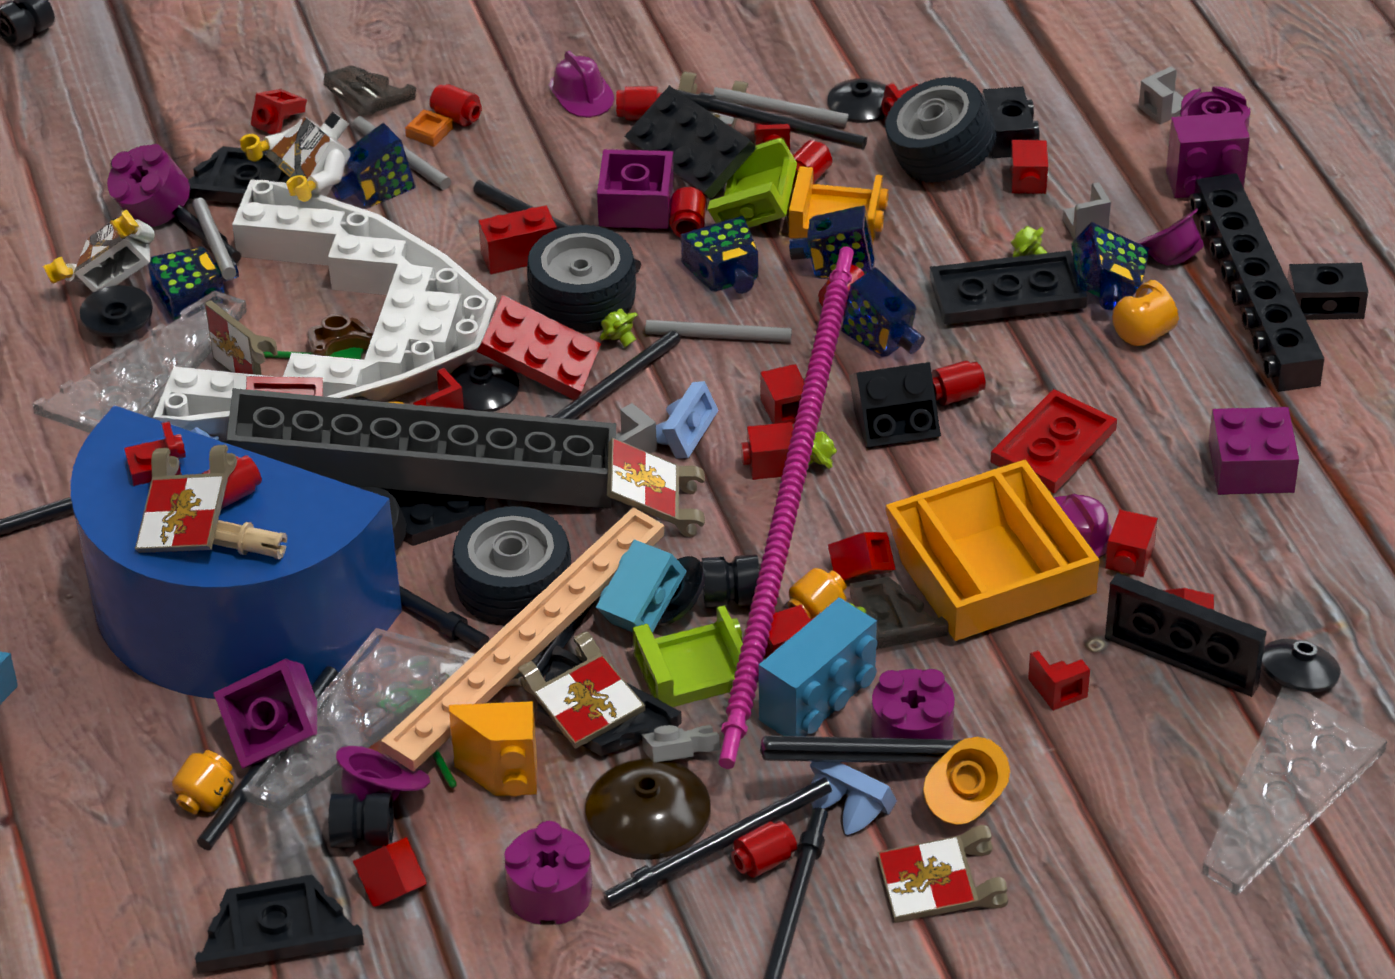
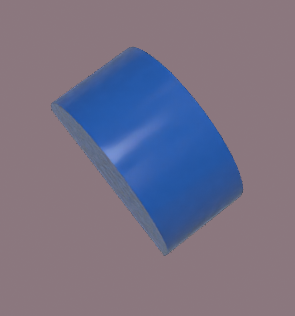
M114 405L88 435L78 452L73 466L71 500L96 623L103 639L118 659L148 681L182 694L215 699L214 692L287 659L303 664L310 684L313 685L326 666H331L340 672L365 655L376 645L402 612L389 498L171 425L173 435L181 434L186 458L179 459L181 475L201 474L209 470V454L211 447L215 445H226L228 447L227 453H233L239 458L247 455L255 462L261 474V484L255 487L253 493L221 509L218 520L239 525L250 522L254 528L286 533L287 542H280V545L287 546L286 551L281 559H276L253 552L242 555L239 554L237 549L213 544L212 550L138 553L135 550L151 482L133 485L124 448L164 439L161 425L164 422Z

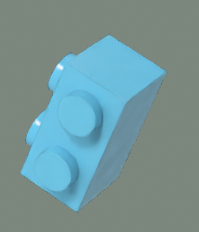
M634 539L628 551L622 555L619 567L609 585L601 592L596 608L615 626L633 632V627L648 624L653 633L687 570L673 554Z

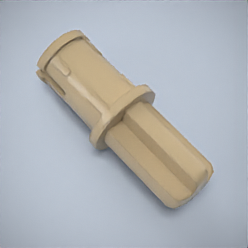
M218 520L213 544L237 549L239 554L242 555L253 552L281 559L285 554L287 546L280 545V542L286 543L287 535L282 532L277 533L254 528L250 522L239 525Z

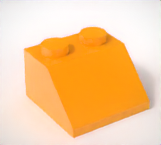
M533 701L449 705L454 766L495 796L536 795L537 750Z

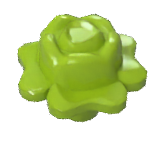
M1025 226L1024 229L1017 232L1014 237L1015 239L1011 241L1012 246L1015 248L1012 257L1047 253L1041 246V236L1043 235L1044 228L1040 227L1038 230H1035L1030 226Z
M622 309L608 314L601 322L604 332L600 335V340L619 339L624 347L632 344L636 340L631 332L632 322L638 314L636 312L626 314Z
M820 431L815 433L816 436L813 441L814 445L808 465L815 462L831 469L833 467L831 457L837 450L834 448L832 439L825 432Z

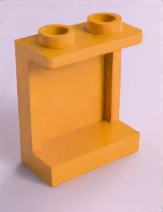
M799 166L789 208V238L816 240L813 224L827 227L834 226H828L825 222L826 220H832L813 217L827 214L826 218H829L833 212H837V217L832 218L838 222L833 231L834 229H839L845 236L844 240L839 241L842 243L850 242V236L845 234V230L850 229L852 232L861 231L859 227H863L867 230V234L861 236V238H866L868 243L861 244L860 240L856 241V243L873 246L876 232H882L884 211L880 210H887L889 189L883 188V175H875L873 189L813 184V167ZM855 208L863 210V214L859 217L856 216L857 213L852 212L856 211ZM847 210L849 215L846 217L842 216L841 211ZM844 219L852 221V225L848 228L845 227L846 224L841 223L845 222ZM862 219L864 222L862 225H858L855 223V220ZM828 228L829 235L833 236L832 230Z

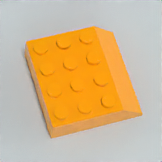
M1026 460L1018 461L885 506L903 566L954 641L1097 593L1100 559Z

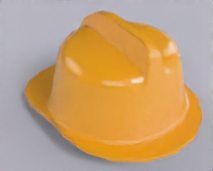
M978 736L965 738L955 744L931 767L925 777L923 793L925 802L931 812L943 822L954 825L967 824L979 817L1001 795L1008 784L1010 767L1007 756L996 743L990 739Z

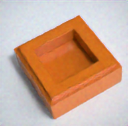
M423 109L405 127L406 137L435 147L453 129L452 119Z

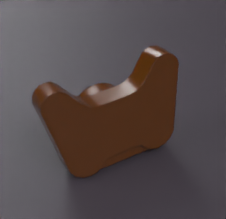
M333 314L323 318L321 325L311 327L308 330L307 341L311 355L330 356L334 352L354 347L368 350L374 332L357 318Z

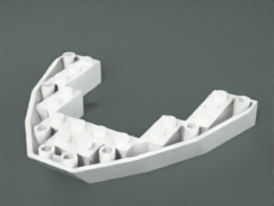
M250 180L232 223L235 247L241 253V257L329 266L332 290L387 295L364 360L291 353L283 377H322L324 397L346 399L362 396L371 401L386 402L436 381L437 370L445 368L449 374L452 373L477 351L490 322L497 298L446 254L379 214L311 192V198L303 202L298 200L297 195L291 196L289 194L286 183ZM173 367L153 418L162 422L169 421L171 425L189 431L197 427L209 436H219L221 442H226L232 389H246V376L264 375Z

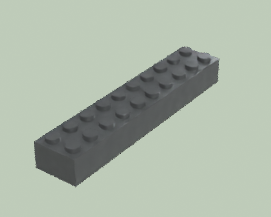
M232 389L227 444L352 486H374L384 489L611 509L613 498L607 496L608 447L612 437L617 439L616 423Z

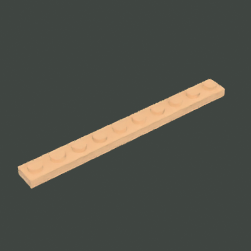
M633 507L381 740V751L414 772L451 737L449 705L487 703L519 673L518 667L532 661L600 597L601 592L609 585L618 569L622 555L628 551L633 540L635 539L654 546L664 536L665 525Z

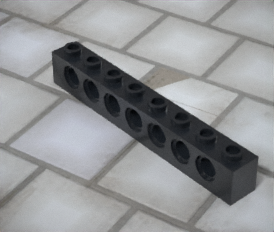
M1237 173L1197 178L1194 194H1190L1189 199L1191 212L1198 209L1193 215L1198 216L1201 234L1203 237H1207L1210 242L1212 258L1214 260L1217 259L1220 264L1223 282H1228L1230 286L1231 299L1234 306H1239L1243 327L1245 330H1250L1254 351L1256 354H1261L1266 377L1272 379L1277 392L1321 386L1325 358Z

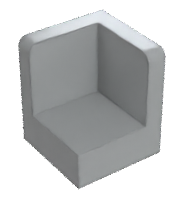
M1173 67L1166 68L1141 80L1139 108L1159 124L1171 120V117L1180 116L1181 102L1184 97L1175 91L1177 71Z
M1099 182L1091 184L1090 202L1080 203L1075 207L1063 209V222L1075 242L1108 234L1111 201ZM1095 227L1102 228L1104 234L1101 233L1100 236L1099 231H1095Z
M633 403L620 409L621 432L616 434L617 440L648 453L656 451V422Z

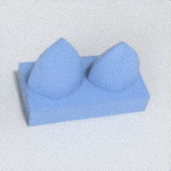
M705 381L692 382L684 396L666 408L670 417L667 421L656 425L657 443L669 445L676 459L689 458L719 411Z
M811 762L809 765L815 774L812 783L825 777L832 788L831 793L811 803L813 809L817 807L827 808L839 801L844 794L848 795L843 811V828L846 835L865 828L876 818L880 811L889 815L897 802L890 786L841 762Z

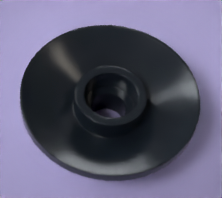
M866 78L843 81L830 90L827 99L828 107L831 111L848 114L847 121L870 123L886 117L881 106L886 85L882 82Z
M117 285L102 288L89 295L83 301L79 313L81 322L87 330L102 336H121L143 327L152 316L153 306L150 297L141 289Z
M478 360L459 366L450 374L462 387L465 410L494 412L508 406L519 392L517 374L512 369L496 361Z
M685 556L677 559L687 572L657 626H666L674 623L696 604L706 580V571L703 563L696 557Z
M1279 639L1264 646L1262 668L1270 678L1283 686L1304 692H1321L1334 687L1340 678L1341 669L1337 660L1323 648L1308 641Z

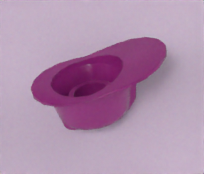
M566 51L564 59L557 64L554 77L550 80L549 88L551 92L556 96L563 108L575 116L591 118L608 112L613 106L614 94L601 76L596 62L590 57L575 56L571 51Z
M1198 209L1193 210L1170 227L1132 244L1135 247L1140 245L1158 263L1164 265H1178L1186 261L1204 246L1192 218V215ZM1128 245L1122 249L1125 251L1130 249V247Z
M1075 493L1054 497L1097 557L1101 558L1106 555L1112 527L1104 505L1090 496L1077 495Z
M362 746L341 747L336 752V761L343 768L341 777L342 791L344 793H356L360 801H363L367 794L392 793L394 803L401 790H420L430 784V778L424 771L416 769L413 772L401 763L373 749Z

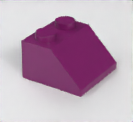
M284 659L213 693L242 769H246L317 735V699L304 665Z

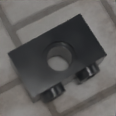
M1024 86L983 89V97L991 112L996 128V139L994 147L991 149L992 159L1011 157L1012 140H1039V123L1037 120L1033 121L1032 99L1027 100Z
M1362 263L1289 264L1287 280L1306 320L1364 319L1368 287Z

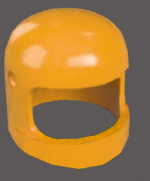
M1149 280L1137 289L1135 297H1123L1115 305L1112 314L1113 326L1122 340L1133 346H1143L1155 341L1173 330L1179 320L1178 309L1173 298L1165 287L1156 280ZM1148 288H1150L1152 292L1147 295Z

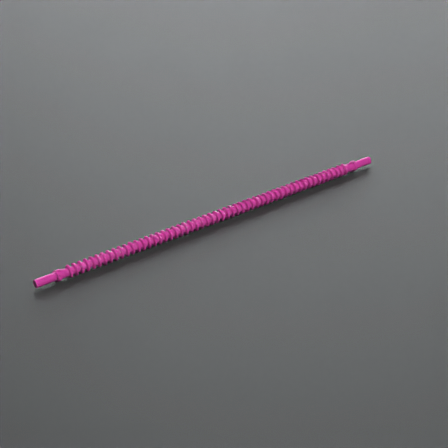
M842 247L840 249L836 269L830 273L829 281L831 283L826 289L822 313L820 314L817 334L815 335V342L811 352L812 356L809 360L810 363L808 364V371L804 381L805 385L803 386L797 410L798 414L796 415V422L792 431L791 444L788 448L789 452L787 453V460L785 461L781 477L780 490L777 494L778 498L776 499V506L774 507V514L772 515V522L766 540L765 553L762 557L763 562L760 565L761 570L758 574L759 578L754 590L755 594L750 607L751 611L749 612V620L746 624L747 628L744 632L743 645L738 657L739 662L734 674L733 688L728 699L729 705L726 708L728 719L727 722L723 723L721 729L725 736L718 764L724 769H731L735 766L740 740L747 734L748 726L745 723L751 717L753 700L755 699L757 683L759 682V664L764 661L763 657L765 656L767 640L769 639L771 623L773 622L775 606L777 605V598L781 587L780 582L783 579L782 574L787 562L788 549L790 548V541L792 540V533L796 523L795 518L798 514L797 510L799 509V502L801 501V494L805 484L804 479L809 467L808 463L810 462V455L814 445L813 441L815 440V433L817 432V425L821 415L820 411L824 402L825 389L828 385L830 367L833 363L837 338L839 337L842 317L846 307L845 304L849 294L847 284L851 283L852 280L850 267L854 251L850 247Z

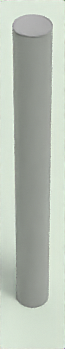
M719 87L714 89L713 95L718 100L845 128L847 125L848 114Z
M361 116L354 119L353 128L363 135L369 136L370 140L376 144L379 139H383L384 142L380 147L388 145V152L390 154L396 151L394 147L400 146L402 149L400 154L396 155L394 153L392 155L396 158L403 157L402 162L442 190L450 186L451 179L386 133L383 132L379 137L378 133L374 135L377 132V127Z
M196 198L192 202L193 209L223 278L231 280L236 276V269L206 201L203 198Z
M646 320L645 333L650 335H666L671 330H674L679 336L788 343H791L792 328L660 320Z

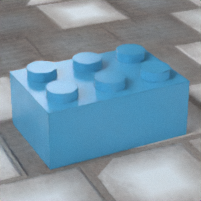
M839 597L759 664V721L782 736H806L816 732L828 716L835 710H841L847 704L849 698L861 688L868 687L874 680L877 672V620Z

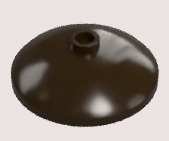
M636 759L609 769L595 781L586 798L585 814L590 832L605 848L627 858L654 860L673 856L689 848L703 835L710 821L711 801L705 784L688 768L671 761L653 762L651 759Z

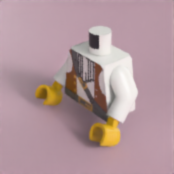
M332 111L321 127L306 117L284 132L265 136L261 142L260 138L255 134L244 135L240 139L242 151L246 152L247 158L251 161L260 160L263 152L266 151L268 153L266 157L290 177L286 183L289 194L291 196L297 195L298 200L306 202L311 198V192L327 197L333 185L341 181L344 166L350 157V151L337 140L349 123Z
M124 210L121 212L122 215L111 220L109 224L86 240L77 264H65L63 258L59 257L54 259L52 263L44 265L43 268L53 284L63 279L69 282H83L93 293L105 287L116 286L150 263L149 243L154 239V230L148 224L140 220H134L128 210Z

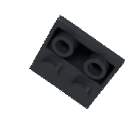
M930 362L856 372L849 375L854 412L866 448L941 437Z

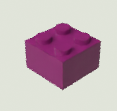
M1241 111L1171 117L1166 174L1174 198L1190 197V194H1194L1197 178L1237 173L1244 188L1250 136Z
M603 149L597 189L598 226L669 229L671 196L674 188L673 151Z
M1289 407L1212 409L1208 443L1218 495L1295 493L1299 456Z

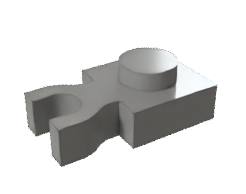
M666 725L655 728L653 733L642 734L643 750L653 762L694 756L693 752L720 750L719 734L713 732L711 725L700 726L688 731H684L677 726Z

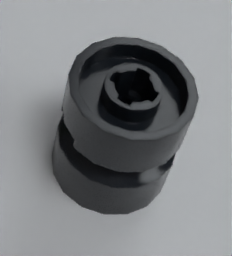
M8 0L0 5V37L10 46L19 45L31 38L33 33L38 34L52 26L55 22L54 11L48 0Z
M757 554L735 556L730 563L724 557L702 558L701 562L706 571V580L703 587L705 608H717L724 605L727 607L730 600H734L738 606H750L753 603L754 590L759 578Z
M332 793L328 815L331 848H355L360 840H363L366 846L371 848H382L391 844L394 833L392 793L367 794L363 801H360L356 793Z

